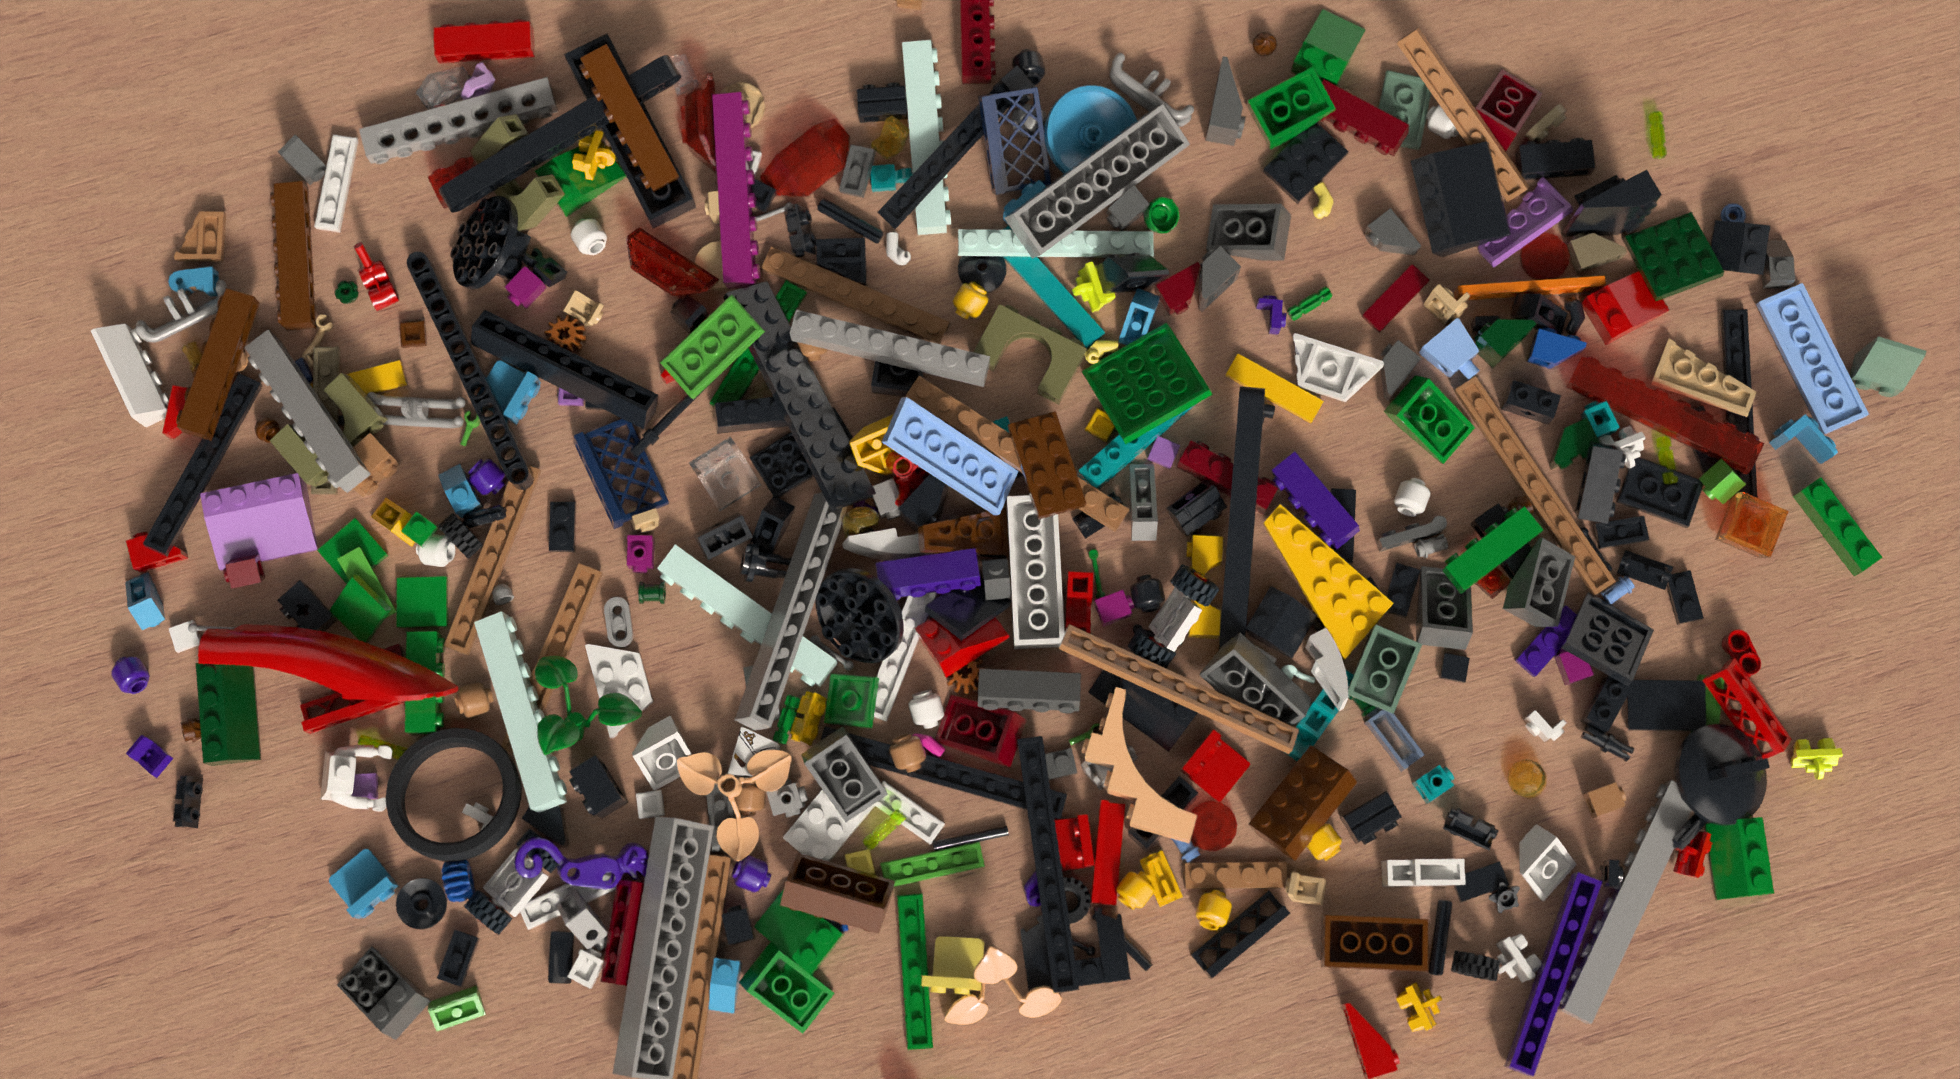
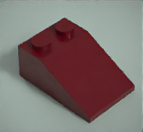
M1501 69L1476 106V111L1505 152L1543 93Z
M951 695L935 740L949 748L989 762L1011 767L1018 747L1017 739H1021L1027 720L1014 711L1003 708L986 710L983 707H978L977 701Z

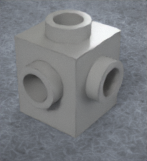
M791 779L786 780L780 789L767 792L773 816L785 813L787 818L800 814V808L806 807L805 801H808L804 786L800 787L799 782L792 784ZM787 794L791 796L790 803L786 800Z

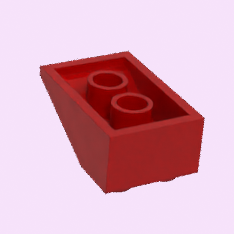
M1639 271L1588 295L1582 302L1585 313L1605 346L1670 311L1663 299L1655 302Z
M932 617L915 627L921 643L946 678L1009 638V634L996 617L962 641Z

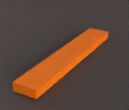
M1605 276L1460 285L1454 291L1455 300L1458 301L1466 292L1470 294L1468 300L1516 297L1517 293L1554 295L1596 292L1605 286L1606 281Z

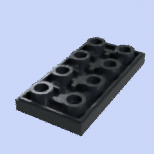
M833 406L832 409L850 441L853 436ZM792 432L749 457L772 495L778 498L814 477Z

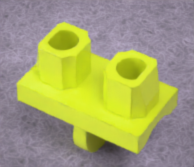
M1093 262L1086 263L1085 267L1078 271L1079 277L1075 279L1078 286L1072 289L1073 295H1081L1083 302L1088 301L1092 312L1099 311L1105 304L1115 298V293L1103 294L1097 266H1094Z
M1832 738L1819 740L1817 743L1818 749H1811L1809 740L1798 739L1793 745L1794 755L1790 760L1791 768L1805 767L1806 773L1813 772L1815 779H1823L1824 772H1831L1832 766H1837L1839 757L1843 756L1842 748H1836Z

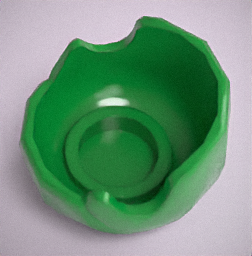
M1167 197L1154 198L1143 212L1146 226L1151 231L1161 234L1171 232L1177 226L1180 218L1179 208L1171 198Z

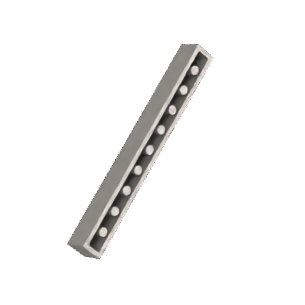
M822 492L814 494L735 717V721L753 730L771 728L848 507L831 511Z
M1672 780L1666 782L1665 785L1661 784L1655 795L1658 800L1655 806H1651L1645 815L1647 823L1644 829H1640L1635 836L1634 842L1637 843L1633 852L1630 851L1624 860L1623 865L1626 868L1623 872V880L1619 882V886L1612 887L1615 891L1612 897H1608L1603 904V917L1601 921L1597 920L1591 930V934L1594 936L1590 944L1586 943L1581 951L1580 956L1583 959L1579 967L1575 966L1571 972L1569 979L1572 982L1569 989H1564L1559 1010L1586 1024L1593 1023L1674 850L1672 838L1685 825L1692 811L1682 800L1677 783Z

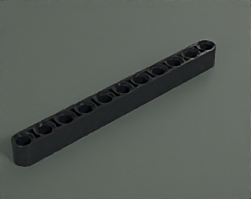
M664 55L628 75L625 79L641 105L676 84L681 79V75L668 55ZM594 95L442 185L439 193L450 212L456 213L610 123L603 111L607 108L604 101H598Z
M418 251L411 253L407 258V267L499 462L513 486L519 490H526L534 482L533 473L506 417L503 415L504 412L437 271L424 253ZM425 262L423 268L416 269L417 264ZM429 283H435L431 290H425ZM445 303L441 311H435L437 305ZM455 324L452 331L445 332L448 325ZM459 345H465L462 352L455 353V349ZM469 366H475L471 374H465V370ZM479 387H485L481 395H475V391ZM489 408H495L493 415L485 417V412ZM505 429V433L501 438H495L498 430ZM515 450L513 458L505 459L507 452ZM519 472L526 473L524 479L515 481V477Z
M1240 386L1219 649L1239 633L1246 637L1265 388Z

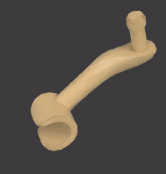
M325 314L317 317L316 324L319 330L311 344L302 354V358L306 359L311 367H313V360L310 355L314 353V347L319 346L325 332L330 331L333 327L331 322L322 326V322L327 319Z

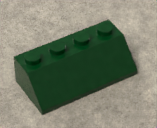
M196 663L203 763L209 766L261 760L254 666Z

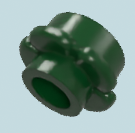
M341 281L337 285L338 288L335 289V297L340 299V302L343 304L353 303L359 296L358 286L353 281Z

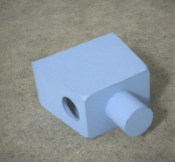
M1456 318L1426 343L1419 352L1422 357L1447 377H1452L1460 370L1470 380L1480 371L1471 361L1479 350L1459 318Z

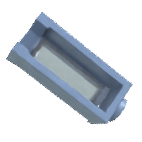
M1376 708L1367 715L1369 720L1364 724L1367 725L1401 772L1425 755L1394 714Z

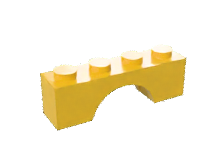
M1193 535L1191 542H1187L1186 557H1191V569H1195L1204 576L1212 568L1221 565L1223 536ZM1194 600L1202 611L1196 623L1189 629L1188 638L1218 639L1220 636V610L1210 604L1208 607L1203 606Z

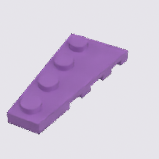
M1544 177L1537 182L1538 186L1532 192L1529 191L1524 196L1523 202L1516 210L1512 209L1507 215L1511 235L1478 246L1479 253L1493 268L1573 212L1572 206Z

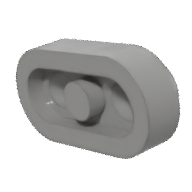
M613 597L604 606L607 636L614 646L626 647L632 642L634 636L630 606L623 598ZM616 607H621V614L615 615L614 609ZM624 631L625 637L623 639H618V632Z

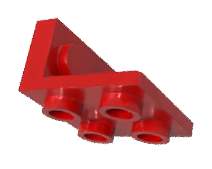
M1213 730L1180 772L1217 802H1221L1249 768L1250 762L1221 740L1220 737L1222 735Z
M1088 814L1077 815V818L1055 820L1062 871L1094 867Z

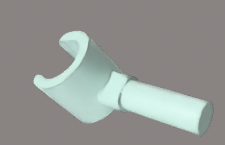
M1285 665L1281 669L1290 679L1295 676L1313 684L1315 682V677L1301 673L1293 665Z

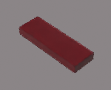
M1411 264L1362 315V318L1380 333L1430 282V279L1416 266Z

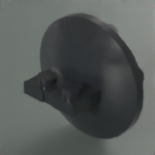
M493 196L489 199L483 198L468 220L459 226V237L456 245L451 250L450 256L453 258L455 279L461 286L475 290L485 286L496 275L511 281L519 273L531 236L517 230L518 213L515 204L511 200L503 196Z
M855 568L840 569L825 578L816 596V611L823 636L830 640L844 657H849L859 662L877 663L891 656L901 644L904 623L902 610L887 586L872 574Z
M1710 724L1694 730L1684 739L1677 752L1674 772L1681 798L1687 806L1701 819L1715 825L1727 826L1736 824L1737 819L1752 817L1759 809L1766 793V769L1770 768L1768 759L1762 758L1756 745L1743 732L1725 724Z

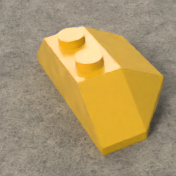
M893 415L863 427L849 441L854 458L859 466L883 475L893 473L886 466V457L894 450L882 443ZM904 459L898 461L896 469L902 467Z

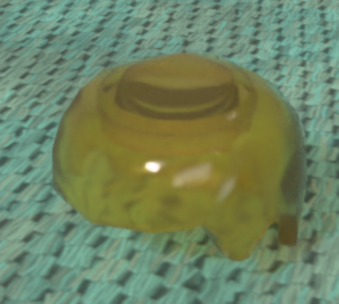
M856 507L849 510L842 518V529L845 538L847 539L848 536L867 531L870 525H878L879 516L877 512L868 507Z
M1523 759L1515 762L1509 769L1507 782L1516 795L1532 799L1541 795L1545 790L1547 775L1538 762Z

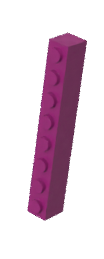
M742 92L714 94L713 113L723 283L727 289L745 288L757 284L756 279L760 278L759 264L755 263V255L759 254L758 241L754 240V231H757V219L752 213V208L756 207L755 194L751 193V184H754L755 179L753 169L750 170L749 161H753V150L751 146H748V138L752 137L751 124L747 123V114H750V103L748 99H745Z

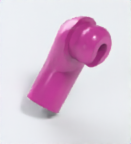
M917 733L912 735L919 737L923 747L936 758H939L945 751V748L929 735Z

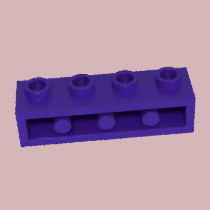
M1293 452L1272 469L1274 477L1272 481L1275 483V486L1280 491L1285 489L1290 495L1288 500L1295 509L1301 508L1306 514L1303 516L1312 528L1316 526L1322 532L1319 536L1328 546L1333 545L1337 550L1360 531L1356 521L1296 452Z
M976 548L876 563L878 579L887 586L896 600L905 596L922 597L926 593L933 592L945 594L954 589L971 590L976 586H981Z

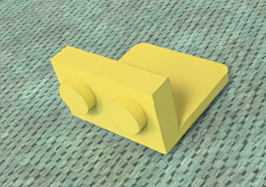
M937 937L935 940L933 976L922 975V986L931 987L930 992L946 993V989H954V994L969 995L970 990L981 991V982L975 979L974 969L983 958L984 941L979 938Z

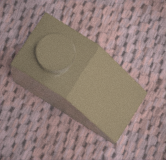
M1585 233L1577 234L1571 238V241L1566 246L1576 274L1622 259L1627 253L1625 247L1595 233L1585 235Z

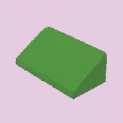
M477 986L433 1000L428 1004V1012L436 1031L486 1015Z

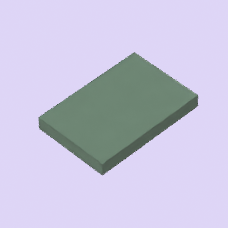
M1387 70L1378 108L1409 124V133L1400 147L1419 150L1431 92L1420 77Z

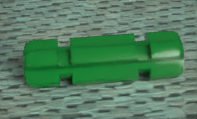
M1324 286L1318 290L1317 294L1314 292L1298 302V305L1295 304L1288 308L1287 313L1295 321L1302 317V314L1305 315L1320 306L1322 302L1325 303L1330 300L1333 295L1330 289Z
M792 695L786 696L784 702L786 707L782 708L776 726L778 731L775 730L773 741L780 744L787 743L789 738L787 733L792 729L797 714L795 709L799 707L800 698Z

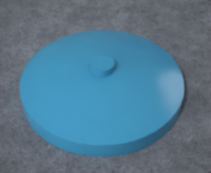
M1100 86L1075 88L1060 97L1049 111L1044 130L1048 154L1056 167L1065 174L1137 121L1136 116L1129 104L1110 89Z

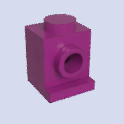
M627 535V567L632 569L634 573H647V569H654L655 539L653 536ZM641 549L644 551L642 557L635 556L637 550Z

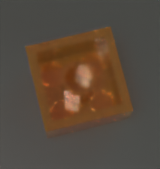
M1736 493L1730 500L1715 540L1760 559L1771 558L1789 511L1747 493Z

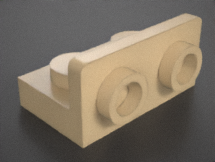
M1439 284L1432 290L1423 305L1445 325L1449 320L1453 322L1463 314V311L1468 306L1466 301L1470 294L1466 292L1456 301L1454 294L1448 288H1443Z

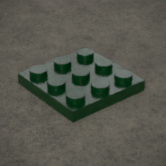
M1692 212L1624 237L1623 241L1655 302L1724 275L1722 266Z

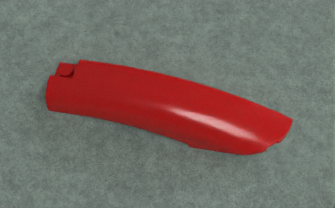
M242 624L234 629H207L201 637L198 649V664L247 665L277 670L308 679L342 694V699L413 701L434 696L437 698L458 691L456 684L424 666L393 652L356 639L305 628Z

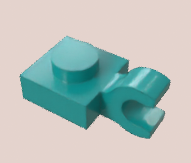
M895 164L872 166V192L897 190L896 183H905L912 176V169L903 168L896 171Z

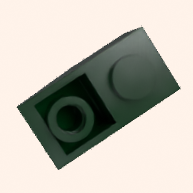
M1587 418L1564 428L1559 434L1549 464L1551 470L1558 466L1560 470L1574 464L1573 459L1580 456L1582 460L1586 459L1590 441L1600 443Z

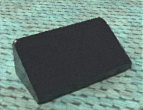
M552 931L550 933L549 983L570 984L572 982V979L568 977L573 964L574 934L572 932Z

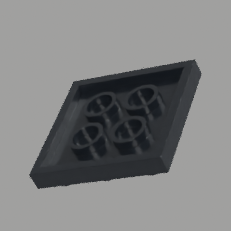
M1588 592L1582 600L1561 648L1624 685L1629 686L1635 677L1654 629Z

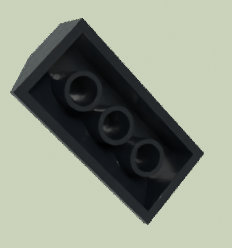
M1104 669L1088 691L1090 695L1106 706L1109 693L1114 694L1116 687L1125 689L1126 697L1122 718L1168 752L1198 713Z

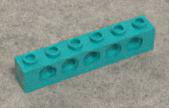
M1194 406L1126 445L1121 436L1118 435L1079 469L1077 476L1100 490L1149 447L1158 436L1165 433Z

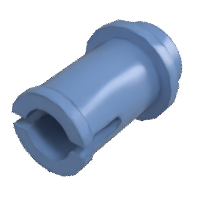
M1620 576L1618 582L1602 591L1601 595L1606 602L1612 605L1626 593L1631 594L1635 586L1629 577L1625 576L1622 578Z
M1171 838L1183 855L1182 860L1185 859L1187 863L1200 855L1198 852L1199 847H1195L1191 840L1190 843Z

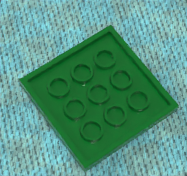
M1168 323L1161 325L1082 371L1086 381L1125 445L1213 395Z

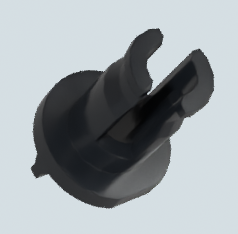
M751 542V544H747L743 549L740 574L744 575L746 582H752L754 575L773 579H785L787 571L765 568L766 562L789 566L792 557L786 558L779 554L759 551V543Z

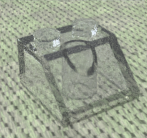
M731 436L689 462V465L719 511L761 486V483Z

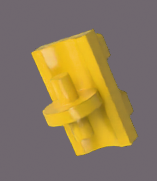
M596 130L593 137L586 136L579 141V151L586 152L587 155L576 153L572 160L573 169L585 172V177L589 180L594 179L598 167L604 169L605 166L613 165L616 160L615 154L611 151L612 148L605 146L601 141L603 131Z
M1417 982L1406 987V990L1398 995L1396 1000L1401 1009L1414 1005L1417 1014L1407 1018L1411 1031L1424 1028L1427 1031L1437 1025L1433 1015L1440 1013L1437 1002L1443 999L1441 995L1433 997L1430 989L1422 991L1427 1000L1425 1001Z

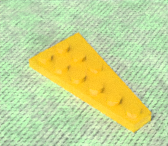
M1279 504L1262 524L1284 557L1288 568L1297 579L1301 590L1317 617L1320 618L1324 627L1327 628L1334 639L1342 659L1345 660L1392 606L1393 602Z

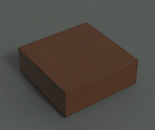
M424 320L400 322L402 348L427 346L426 322Z

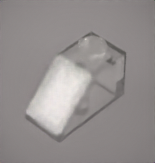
M463 66L427 75L416 94L428 110L452 104L461 97L465 86L464 83L471 76Z

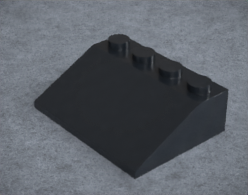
M1486 141L1435 152L1411 160L1433 254L1446 257L1511 235L1489 142Z
M1646 169L1582 203L1561 233L1564 237L1575 236L1580 233H1585V235L1595 233L1603 236L1619 235L1626 231L1627 234H1630L1640 227L1639 224L1646 220V216L1652 213L1651 209L1658 205L1656 202L1662 194Z

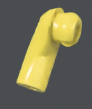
M1322 182L1313 188L1319 198L1318 206L1313 208V214L1318 219L1324 216L1327 217L1333 206V198L1325 183Z
M1118 340L1095 341L1086 351V360L1091 364H1095L1105 353L1118 351Z

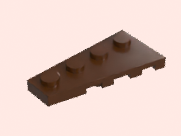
M1002 508L1000 515H993L987 511L918 527L919 552L946 553L976 548L977 556L998 558L1010 556L1006 508Z

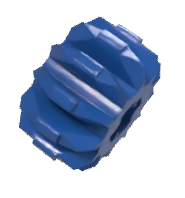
M467 860L445 862L441 870L445 894L452 902L467 901L475 892V882L469 862Z

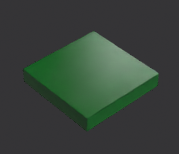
M356 518L317 550L346 584L349 582V579L337 560L338 558L361 547L371 567L375 568L389 556Z
M355 575L349 580L329 611L359 641L368 643L392 608L358 575Z
M448 577L397 578L396 627H448Z
M831 674L824 723L872 728L879 678Z

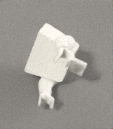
M352 745L340 747L335 752H325L320 800H332L354 809L372 808V810L377 812L384 811L386 809V798L372 800L367 797L352 796L356 766L355 756L373 757L379 755L383 758L391 759V748L386 745H379L378 748L374 745Z

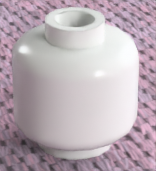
M1441 106L1431 107L1426 116L1428 129L1444 139L1452 136L1456 137L1459 132Z
M581 219L575 223L571 231L573 242L583 254L596 255L605 248L607 235L595 219Z
M1417 478L1401 482L1394 499V503L1398 507L1397 510L1403 515L1410 517L1423 513L1430 497V491L1425 486V482Z
M433 534L423 548L418 544L416 545V553L423 564L444 567L453 560L455 545L446 535Z
M932 690L913 694V699L908 704L913 722L916 725H923L924 729L939 725L938 720L944 716L940 696L932 693Z

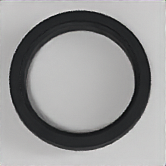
M464 728L440 730L416 741L398 759L390 774L386 789L387 813L392 826L401 840L411 849L428 858L448 862L476 857L495 846L514 823L521 802L520 777L508 752L489 736ZM466 747L487 754L496 762L503 783L502 799L492 820L477 834L457 842H436L419 835L411 826L405 809L406 790L411 777L418 767L432 755L450 748Z

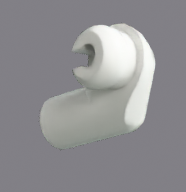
M887 233V256L898 265H906L911 259V254L898 246V233Z

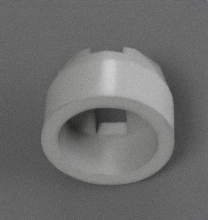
M498 584L492 591L496 605H503L514 599L511 588L505 584Z

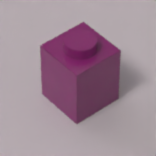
M524 266L505 286V289L509 293L507 298L515 306L518 307L521 304L527 309L542 294L546 286L543 281Z
M1123 590L1099 598L1094 602L1103 627L1131 617V609H1134L1130 595L1125 596Z
M1560 649L1561 654L1555 657L1565 686L1594 675L1590 664L1564 649Z

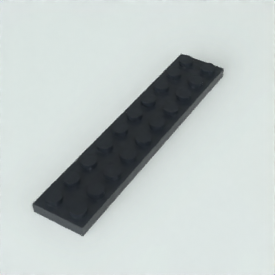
M768 282L725 293L723 296L724 301L730 295H733L765 330L748 348L831 511L872 498L876 492L863 467L857 464L849 440L806 356L800 351L797 342L791 340V327Z

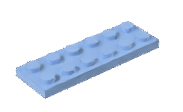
M1801 283L1759 301L1756 305L1813 419L1818 423L1819 430L1825 435L1868 416L1869 413L1804 284Z
M907 397L901 398L882 440V443L993 515H1000L1018 473L1016 469Z

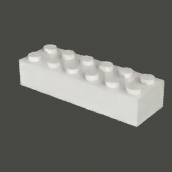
M1030 495L1007 496L1014 649L1059 647L1064 636L1058 514L1038 520Z

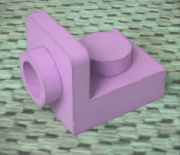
M482 62L476 65L472 77L464 83L465 86L461 93L463 100L490 93L495 78Z

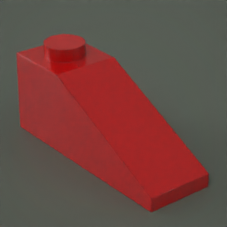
M1350 1003L1341 1004L1365 1079H1372L1398 1071L1396 1065L1400 1064L1396 1050H1391L1390 1045Z

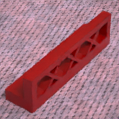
M1735 658L1726 661L1722 669L1704 677L1702 681L1735 728L1753 741L1763 759H1768L1785 751L1792 740ZM1722 677L1728 685L1727 691L1718 688L1713 681ZM1729 698L1739 701L1742 705L1741 711L1733 709L1729 705ZM1743 720L1753 721L1756 725V730L1746 729ZM1758 739L1766 741L1772 749L1762 752L1757 744Z
M338 692L301 704L300 708L304 718L301 724L304 732L312 734L403 704L405 701L366 700L357 703L356 699H345L349 701L347 707L334 711L331 709L334 702L342 698V694ZM329 702L327 707L322 705L324 703ZM320 706L325 709L323 715L310 718L309 708Z
M1108 800L1100 801L1091 904L1116 906L1125 804L1110 803Z

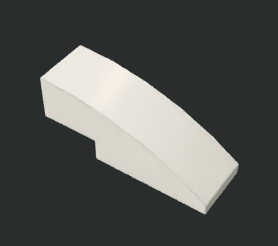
M896 528L848 536L842 543L843 549L869 558L887 561L919 557L925 554L924 552H919L918 534L898 537Z
M1324 628L1309 637L1305 648L1315 660L1311 670L1312 674L1336 708L1341 711L1348 700L1346 670L1334 639L1327 628Z
M1464 859L1381 861L1382 887L1465 885Z

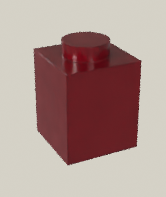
M259 554L229 560L225 564L226 568L223 569L225 581L227 583L230 582L231 589L261 583L265 579Z

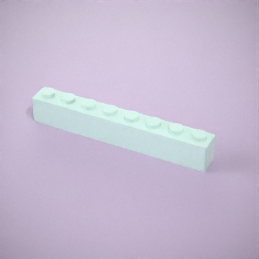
M931 40L902 42L913 173L944 141L939 140V132H943L942 117H937V109H941V95L935 93V86L940 85L939 71H934L933 63H938L937 48H932ZM943 179L916 207L918 235L947 233L946 225H951L950 210H945V201H949L948 187H943Z
M674 545L657 568L662 574L660 578L670 586L674 583L682 588L680 593L691 601L695 597L702 602L700 607L712 615L713 612H716L722 617L720 621L728 628L732 629L735 626L741 630L740 636L752 644L753 641H756L761 645L772 614L677 545ZM802 636L790 672L792 673L795 669L802 674L800 679L811 687L814 684L821 687L838 663L836 659Z
M502 611L478 620L474 624L530 808L540 813L566 803L565 794H567V788L564 781L560 780L558 770H560L559 762L552 755V752L544 755L538 743V723L545 716L542 710L538 709L536 703L538 694L535 687L531 686L529 677H531L530 668L523 661L522 654H524V648L515 635V631H517L515 620Z

